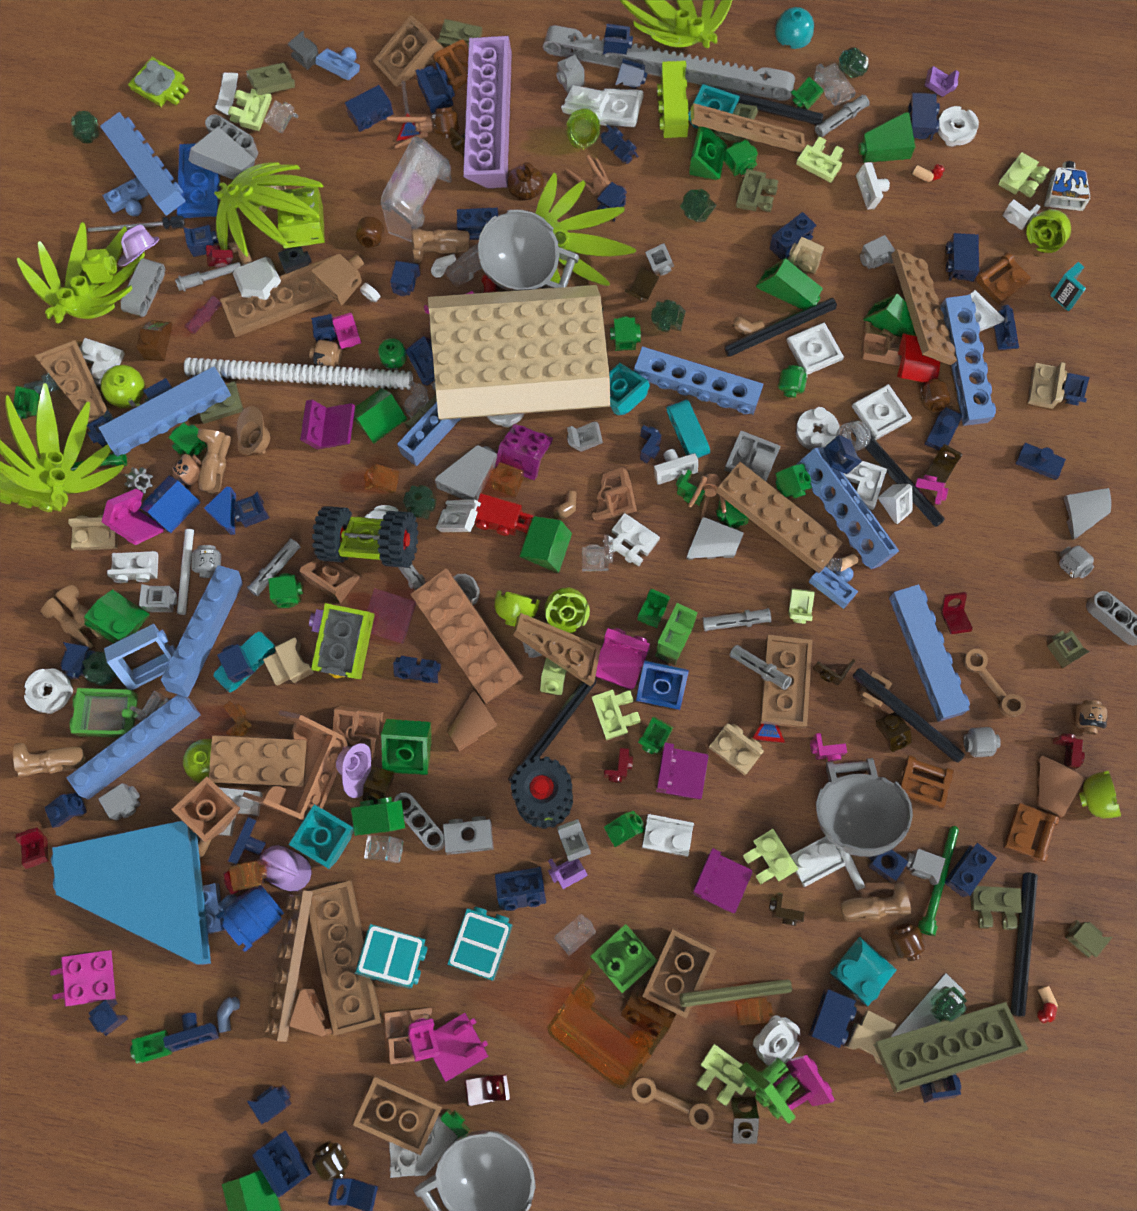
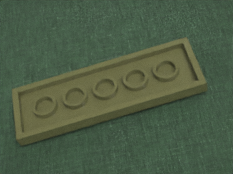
M1006 1002L877 1041L874 1044L894 1093L1028 1050Z

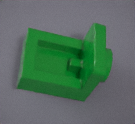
M808 77L797 91L793 89L790 93L793 96L792 101L799 108L803 106L808 110L822 95L824 90Z
M16 386L13 406L19 418L27 419L28 416H35L37 414L39 390Z
M689 469L685 475L681 474L676 482V486H678L677 495L683 497L687 503H690L697 489L696 486L688 483L692 471ZM701 490L694 504L700 506L704 499V490Z
M650 589L637 620L658 628L668 606L670 596Z
M652 717L638 743L642 745L641 748L650 754H654V752L659 753L663 750L664 744L667 742L674 727L656 717Z
M635 811L625 813L604 826L614 847L620 846L645 831L643 821Z
M168 1030L132 1039L130 1053L136 1064L172 1055V1052L164 1047L163 1037L168 1036Z
M448 1109L440 1118L458 1136L456 1140L470 1131L463 1123L465 1118L456 1110L451 1112Z

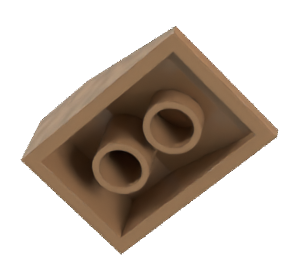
M410 15L373 62L397 87L416 75L415 70H421L433 64V55L444 47L418 20Z
M672 927L642 997L687 1018L692 1006L682 1007L679 995L681 993L699 991L717 951L716 947Z
M373 1073L353 1117L352 1124L357 1128L421 1156L442 1106Z

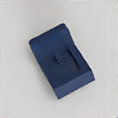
M332 314L311 318L313 336L316 343L319 340L330 342L337 340Z
M1067 373L1062 387L1064 390L1063 399H1066V404L1079 406V402L1086 403L1087 398L1084 397L1090 377Z
M643 425L640 436L647 440V443L641 450L640 460L648 464L651 457L655 459L660 451L659 445L662 435L657 429L653 427L648 428Z
M77 793L60 795L44 807L52 828L62 826L74 816H81L87 813L82 797Z

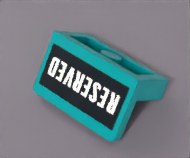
M1079 262L1064 274L1050 295L1067 311L1073 308L1086 290L1076 280L1084 269V266Z

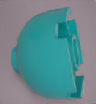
M792 7L785 10L776 22L775 36L778 42L783 46L785 44L791 46V49L803 48L810 43L814 32V21L811 14L801 7Z

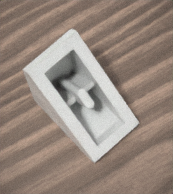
M893 484L878 497L896 524L913 511L912 486L910 484Z

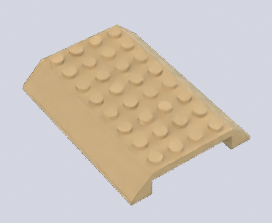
M597 285L428 297L439 420L610 407V376L601 296Z

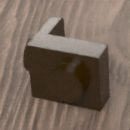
M895 712L876 721V727L888 740L891 752L904 749L912 743L910 728Z
M373 766L363 785V801L374 800V804H377V799L386 798V794L394 779V772Z
M776 893L775 898L771 897L769 911L773 912L772 918L782 919V924L796 926L797 923L804 921L805 912L781 908L783 893Z

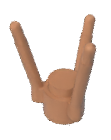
M430 115L421 117H386L387 121L414 122L416 132H420V134L394 146L396 149L418 139L427 138L428 132H432Z
M587 155L586 158L597 177L592 181L593 187L585 182V188L593 196L597 194L600 196L610 184V181L599 159L595 158L596 166L590 155ZM569 169L566 170L576 181L581 182L583 180Z
M707 474L701 477L700 484L688 504L689 507H692L701 490L705 491L700 519L705 517L709 497L717 494L715 491L723 482L715 474ZM720 496L722 512L725 513V499Z

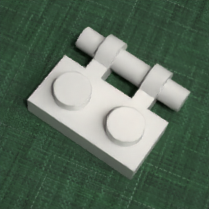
M624 513L612 529V533L617 538L613 539L607 535L603 542L613 552L617 551L623 555L629 563L633 562L640 566L643 559L638 556L639 552L648 556L660 540V537ZM623 541L630 544L633 548L629 550L623 546Z

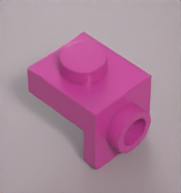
M352 313L332 318L341 349L353 347L361 343Z
M930 475L918 478L916 487L938 491L935 504L940 505L942 501H946L949 489L945 488L946 483L936 481L937 477Z
M816 733L812 737L813 740H810L811 752L815 754L816 760L827 758L828 762L839 761L847 753L846 743L823 746L821 733Z
M421 1018L409 1025L408 1038L415 1062L439 1056V1048L433 1030V1019L426 1020Z

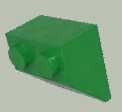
M112 589L99 598L84 616V624L114 644L136 633L150 614Z
M386 719L381 733L382 769L394 773L428 775L431 751V722Z

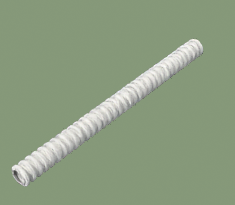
M187 357L184 362L186 376H196L215 366L221 378L225 377L226 379L231 377L232 379L238 378L239 380L243 378L245 380H249V378L255 380L257 378L258 381L262 379L268 381L270 379L272 382L275 380L277 382L282 380L283 382H288L289 380L291 383H294V381L300 383L302 381L304 384L307 382L310 384L314 382L320 384L322 382L323 385L327 383L333 385L335 383L336 386L340 384L342 386L346 384L352 386L354 384L355 387L359 385L365 387L367 385L369 388L372 386L378 388V386L385 388L387 386L388 389H391V387L398 389L400 387L402 390L404 388L410 390L413 385L412 372L408 371L405 373L404 370L398 372V370L394 372L388 370L386 372L385 369L381 371L375 369L373 371L371 368L368 370L362 368V370L355 368L353 370L352 367H349V369L342 367L340 369L338 366L336 368L333 366L329 368L323 366L321 368L320 365L316 367L310 365L308 367L305 364L303 366L300 364L296 366L290 364L289 366L287 363L283 365L277 363L276 365L273 362L271 364L268 362L264 364L258 362L256 364L255 361L251 363L245 361L243 363L240 360L238 362L236 360L231 362L230 360H225L224 362L222 359L219 361L213 359L211 361V359L204 360L200 358L198 360L197 358L191 359L190 357Z

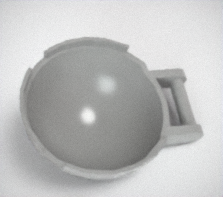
M507 210L506 214L498 217L495 215L484 226L478 242L479 261L483 271L497 286L508 291L567 287L574 264L578 262L579 256L558 247V240L553 233L554 228L541 216L525 210ZM560 258L567 262L558 284L550 281L557 269Z
M866 758V761L840 764L826 762L829 782L823 789L820 788L816 809L820 828L829 841L838 849L859 857L881 855L895 848L908 833L913 816L912 804L903 788L897 781L893 784L884 777H878L873 758ZM864 770L868 772V774H851L840 778L836 776V773Z
M480 1130L465 1134L450 1144L437 1164L436 1174L420 1183L414 1189L416 1196L422 1198L429 1211H442L430 1193L436 1187L444 1205L449 1211H528L532 1205L535 1177L529 1156L518 1142L498 1131Z

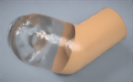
M851 554L845 558H831L825 567L833 573L841 572L857 564L858 557L855 554Z

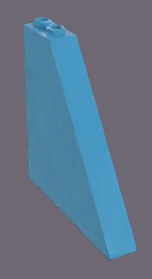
M183 821L52 848L51 863L54 867L55 876L53 887L57 896L197 965L211 964L197 835Z

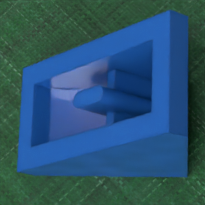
M225 487L204 509L230 535H235V516L233 510L236 509L234 504L236 502V494L231 487Z

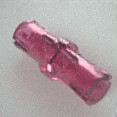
M211 296L204 306L196 310V314L184 325L185 328L195 335L206 322L208 323L211 320L210 317L222 306V303H219L220 301L216 297Z

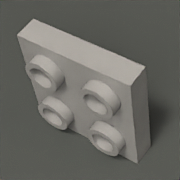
M740 431L724 470L731 473L737 464L741 462L764 481H767L781 446Z

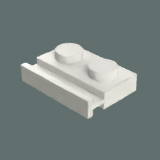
M573 85L565 99L566 103L561 106V109L566 114L598 120V115L604 109L609 95L605 91Z
M475 499L446 501L447 507L443 509L436 529L440 532H471L478 513L476 508L480 507L481 503Z
M648 814L642 848L688 857L694 823Z
M826 836L790 855L799 868L796 874L800 878L803 887L846 865L841 859L836 846Z

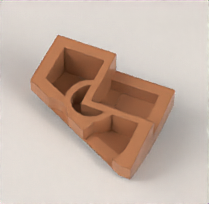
M865 321L862 338V359L900 366L902 356L898 355L902 337L895 336L885 329L879 332L870 327L871 322Z
M623 467L603 474L601 480L602 487L597 495L599 502L596 512L592 513V518L594 520H602L623 516L624 513L636 512L630 474Z
M474 691L470 694L447 733L460 752L477 741L478 737L496 727L497 724Z
M339 706L334 709L332 731L346 737L353 746L358 743L367 745L371 751V757L374 758L376 757L381 734L383 712Z
M1040 756L1038 759V763H1040V777H1038L1037 781L1039 787L1037 806L1047 813L1061 818L1065 815L1085 777L1052 759Z
M431 1007L383 1013L386 1063L391 1065L414 1061L408 1038L409 1025L417 1019L425 1018L428 1020L429 1015L431 1016L432 1013Z

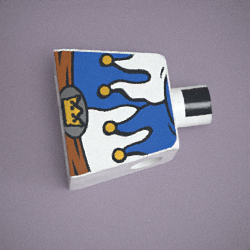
M1066 161L1062 164V168L1056 169L1050 180L1044 206L1083 211L1090 200L1087 173L1084 170H1076L1075 162Z

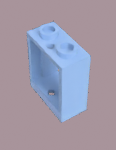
M152 624L104 648L107 663L128 690H134L163 675L176 648L174 645L169 646L167 643L169 640L163 630L159 631L155 624ZM156 641L165 654L131 670L123 657Z

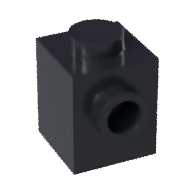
M301 246L292 247L277 253L286 274L309 266L312 263L308 251L303 252Z

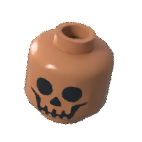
M188 454L182 455L172 466L174 472L172 476L183 486L186 484L194 485L199 480L202 460L195 454L192 457Z

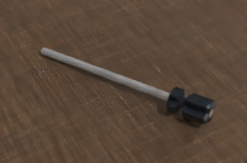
M173 216L170 220L167 217H163L162 222L140 223L144 227L163 226L165 230H168L170 226L173 229H180L185 226L183 216ZM138 224L88 228V232L119 230L124 226L127 229H131Z

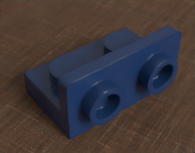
M423 336L406 349V353L422 384L428 386L435 380L432 340Z
M541 867L495 874L497 899L501 911H513L517 908L528 906L537 907L546 903Z

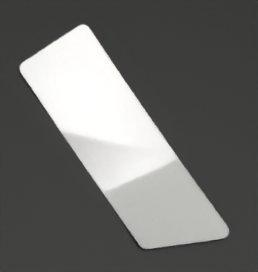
M223 73L221 89L215 108L226 115H229V108L233 104L238 73Z

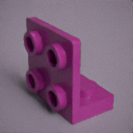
M313 399L306 400L300 440L317 450L350 444L355 405L349 403L326 408Z
M514 424L499 445L495 466L535 481L538 476L541 459L551 445L553 438Z
M665 742L656 792L701 800L708 755L675 749L674 744Z
M712 848L691 894L726 911L735 913L753 871L721 856L720 851Z

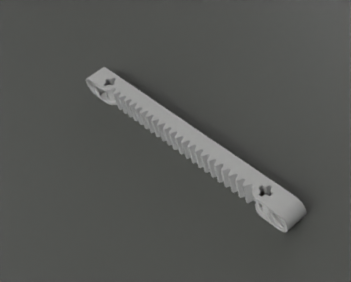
M555 25L548 28L543 44L544 50L552 55L566 58L576 55L578 60L616 68H620L624 58L645 65L644 72L660 77L662 62L686 61L685 80L687 82L780 101H786L791 98L792 94L790 92L793 90L795 76L787 71L763 67L755 72L752 66L748 70L745 69V65L738 68L736 63L730 67L729 62L722 65V61L719 60L715 64L714 59L707 62L706 57L700 61L698 56L691 59V54H688L685 58L683 53H680L679 56H676L675 51L671 54H668V50L661 53L660 48L653 51L651 46L648 50H645V45L638 48L636 43L631 49L628 48L627 55L617 53L602 55L603 40L600 41L599 36L592 39L591 34H589L585 38L576 29Z

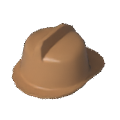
M255 406L245 408L237 421L238 450L241 454H265L266 448L270 443V433L264 426L262 412Z

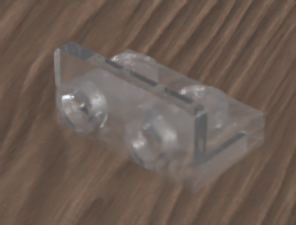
M836 63L825 68L822 64L817 65L814 75L815 82L823 88L826 98L834 106L855 97L856 91Z
M604 535V547L595 544L582 547V571L609 570V563H613V542H609V535Z

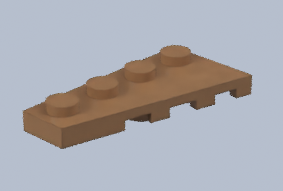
M76 340L34 355L79 412H81L86 402H90L88 423L105 414L107 410L106 405Z

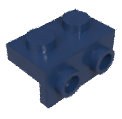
M286 1130L253 1153L258 1167L278 1198L312 1174Z

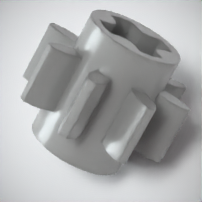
M132 467L131 472L124 475L127 477V482L124 485L132 487L131 490L137 488L145 494V489L153 486L150 484V479L153 476L145 474V468L141 467L138 472L136 468Z

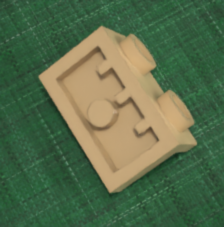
M801 237L798 244H793L788 261L795 266H799L803 271L815 274L819 267L824 247Z
M1061 362L1057 367L1035 363L1027 404L1053 409L1058 402L1062 401L1064 396L1062 383L1065 382L1067 377L1065 363Z
M98 515L97 518L77 516L74 519H68V524L72 526L71 548L73 550L117 549L118 533L101 522L103 515Z
M729 723L724 726L709 746L713 752L744 776L764 752L761 749L762 745L753 738L749 740L743 735V730L735 724L730 725Z

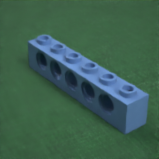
M971 295L945 298L940 305V309L944 314V321L950 332L951 343L955 347L957 361L951 367L960 414L963 415L961 418L962 424L967 426L988 423L995 417L996 407L991 401L992 387L987 380L988 366L984 362L982 355L984 346L980 342V326L975 319L976 305L972 302ZM957 317L964 319L965 323H961ZM961 337H965L969 343L963 342ZM965 357H969L973 363H968ZM969 377H973L977 384L972 383ZM973 397L978 398L980 400V404H976L973 400Z
M643 346L634 368V372L647 379L649 383L656 384L662 389L669 388L681 395H691L704 402H714L720 407H730L742 414L754 415L763 388V383ZM654 368H659V369H661L662 371H660V372H655V371H653V369H654ZM678 374V375H680V376H682V377H681V378H675V377H673V375ZM697 380L700 381L702 384L697 385L694 384L693 381ZM713 387H720L722 390L716 391ZM739 393L742 397H736L733 394Z
M824 447L814 448L796 465L804 463L806 471L811 477L813 493L820 497L826 511L832 514L837 521L838 528L849 538L850 545L857 549L862 556L863 563L870 569L880 567L899 552L898 548L844 473L830 467L823 449ZM820 470H821L822 473H823L822 479H821V477L819 476V471H820ZM832 487L835 489V495L831 492ZM844 504L848 508L847 513L844 511ZM857 522L860 524V531L856 527ZM869 539L873 542V548L869 546Z

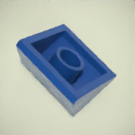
M168 476L146 498L140 508L169 533H172L201 502L178 480Z
M644 661L636 701L680 710L689 670Z

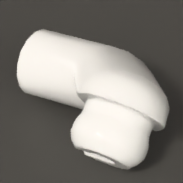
M455 254L436 259L431 269L432 275L437 278L441 277L448 266L457 264Z

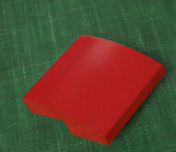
M903 334L898 355H901L902 358L897 377L925 383L932 379H938L941 361L922 355L917 336Z

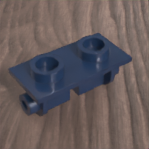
M607 124L606 126L609 130L601 134V142L611 151L618 146L613 153L622 163L629 164L632 161L633 154L638 158V154L634 151L637 147L629 139L625 142L621 138L623 136L622 132L617 127L612 129Z
M1003 305L1001 310L997 312L1005 319L1002 323L994 326L998 350L1019 349L1013 309L1009 305Z
M401 655V657H396V661L393 662L394 677L419 680L425 683H438V672H440L441 664L435 660L421 659L420 665H416L417 658Z

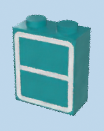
M474 906L473 910H466L448 965L494 981L513 925L508 923L509 918L496 914L495 918L486 915L487 910Z
M370 924L354 974L411 989L413 984H418L421 970L417 969L420 960L424 961L428 947L424 946L425 939Z

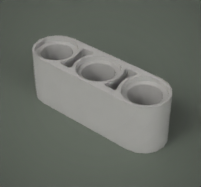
M213 114L206 118L205 125L209 133L217 127L221 128L254 159L257 158L258 150L251 135L219 115Z
M144 258L140 260L128 285H132V290L121 300L122 311L144 317L147 314L165 275V266L163 264Z
M1107 591L1098 592L1088 600L1086 608L1093 617L1125 643L1132 646L1137 645V636L1133 632V629L1137 631V615ZM1097 600L1103 603L1104 608L1098 605ZM1115 615H1118L1122 621H1117Z
M409 793L398 794L394 801L411 800L410 807L407 810H403L405 822L427 848L432 851L441 850L445 846L442 831ZM419 816L425 817L426 820L421 828L414 826V821ZM433 834H439L440 842L434 846L430 845L429 837Z

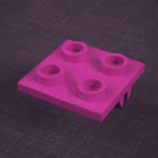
M111 950L61 957L62 967L50 971L51 976L63 974L64 992L52 995V1000L64 999L65 1007L115 999Z
M466 1013L434 1031L439 1048V1056H435L433 1059L445 1082L488 1057L484 1049L488 1043L487 1041L481 1043L472 1026L477 1022L474 1018L469 1020Z
M807 1055L790 1059L785 1063L790 1072L772 1084L775 1088L788 1074L798 1079L805 1093L787 1104L790 1110L807 1100L811 1106L832 1103L835 1100L831 1094V1087L826 1081L822 1080L817 1072V1065Z

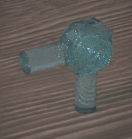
M49 373L42 375V380L24 384V387L35 389L38 394L41 393L44 383L47 384L49 392L60 389Z

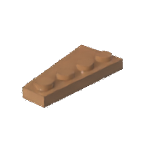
M522 613L519 614L513 636L591 687L595 682L601 646Z

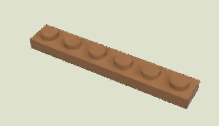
M693 103L690 109L691 124L766 143L771 146L781 147L789 151L802 153L805 149L804 133Z

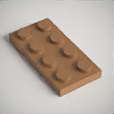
M767 635L765 662L775 665L777 670L790 676L792 681L790 686L783 690L773 682L763 680L760 723L806 729L813 640Z
M212 735L209 779L216 783L303 786L307 740Z

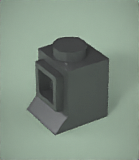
M302 31L288 43V47L294 51L291 57L308 70L316 64V57L319 53L317 46L308 38H305L304 31Z

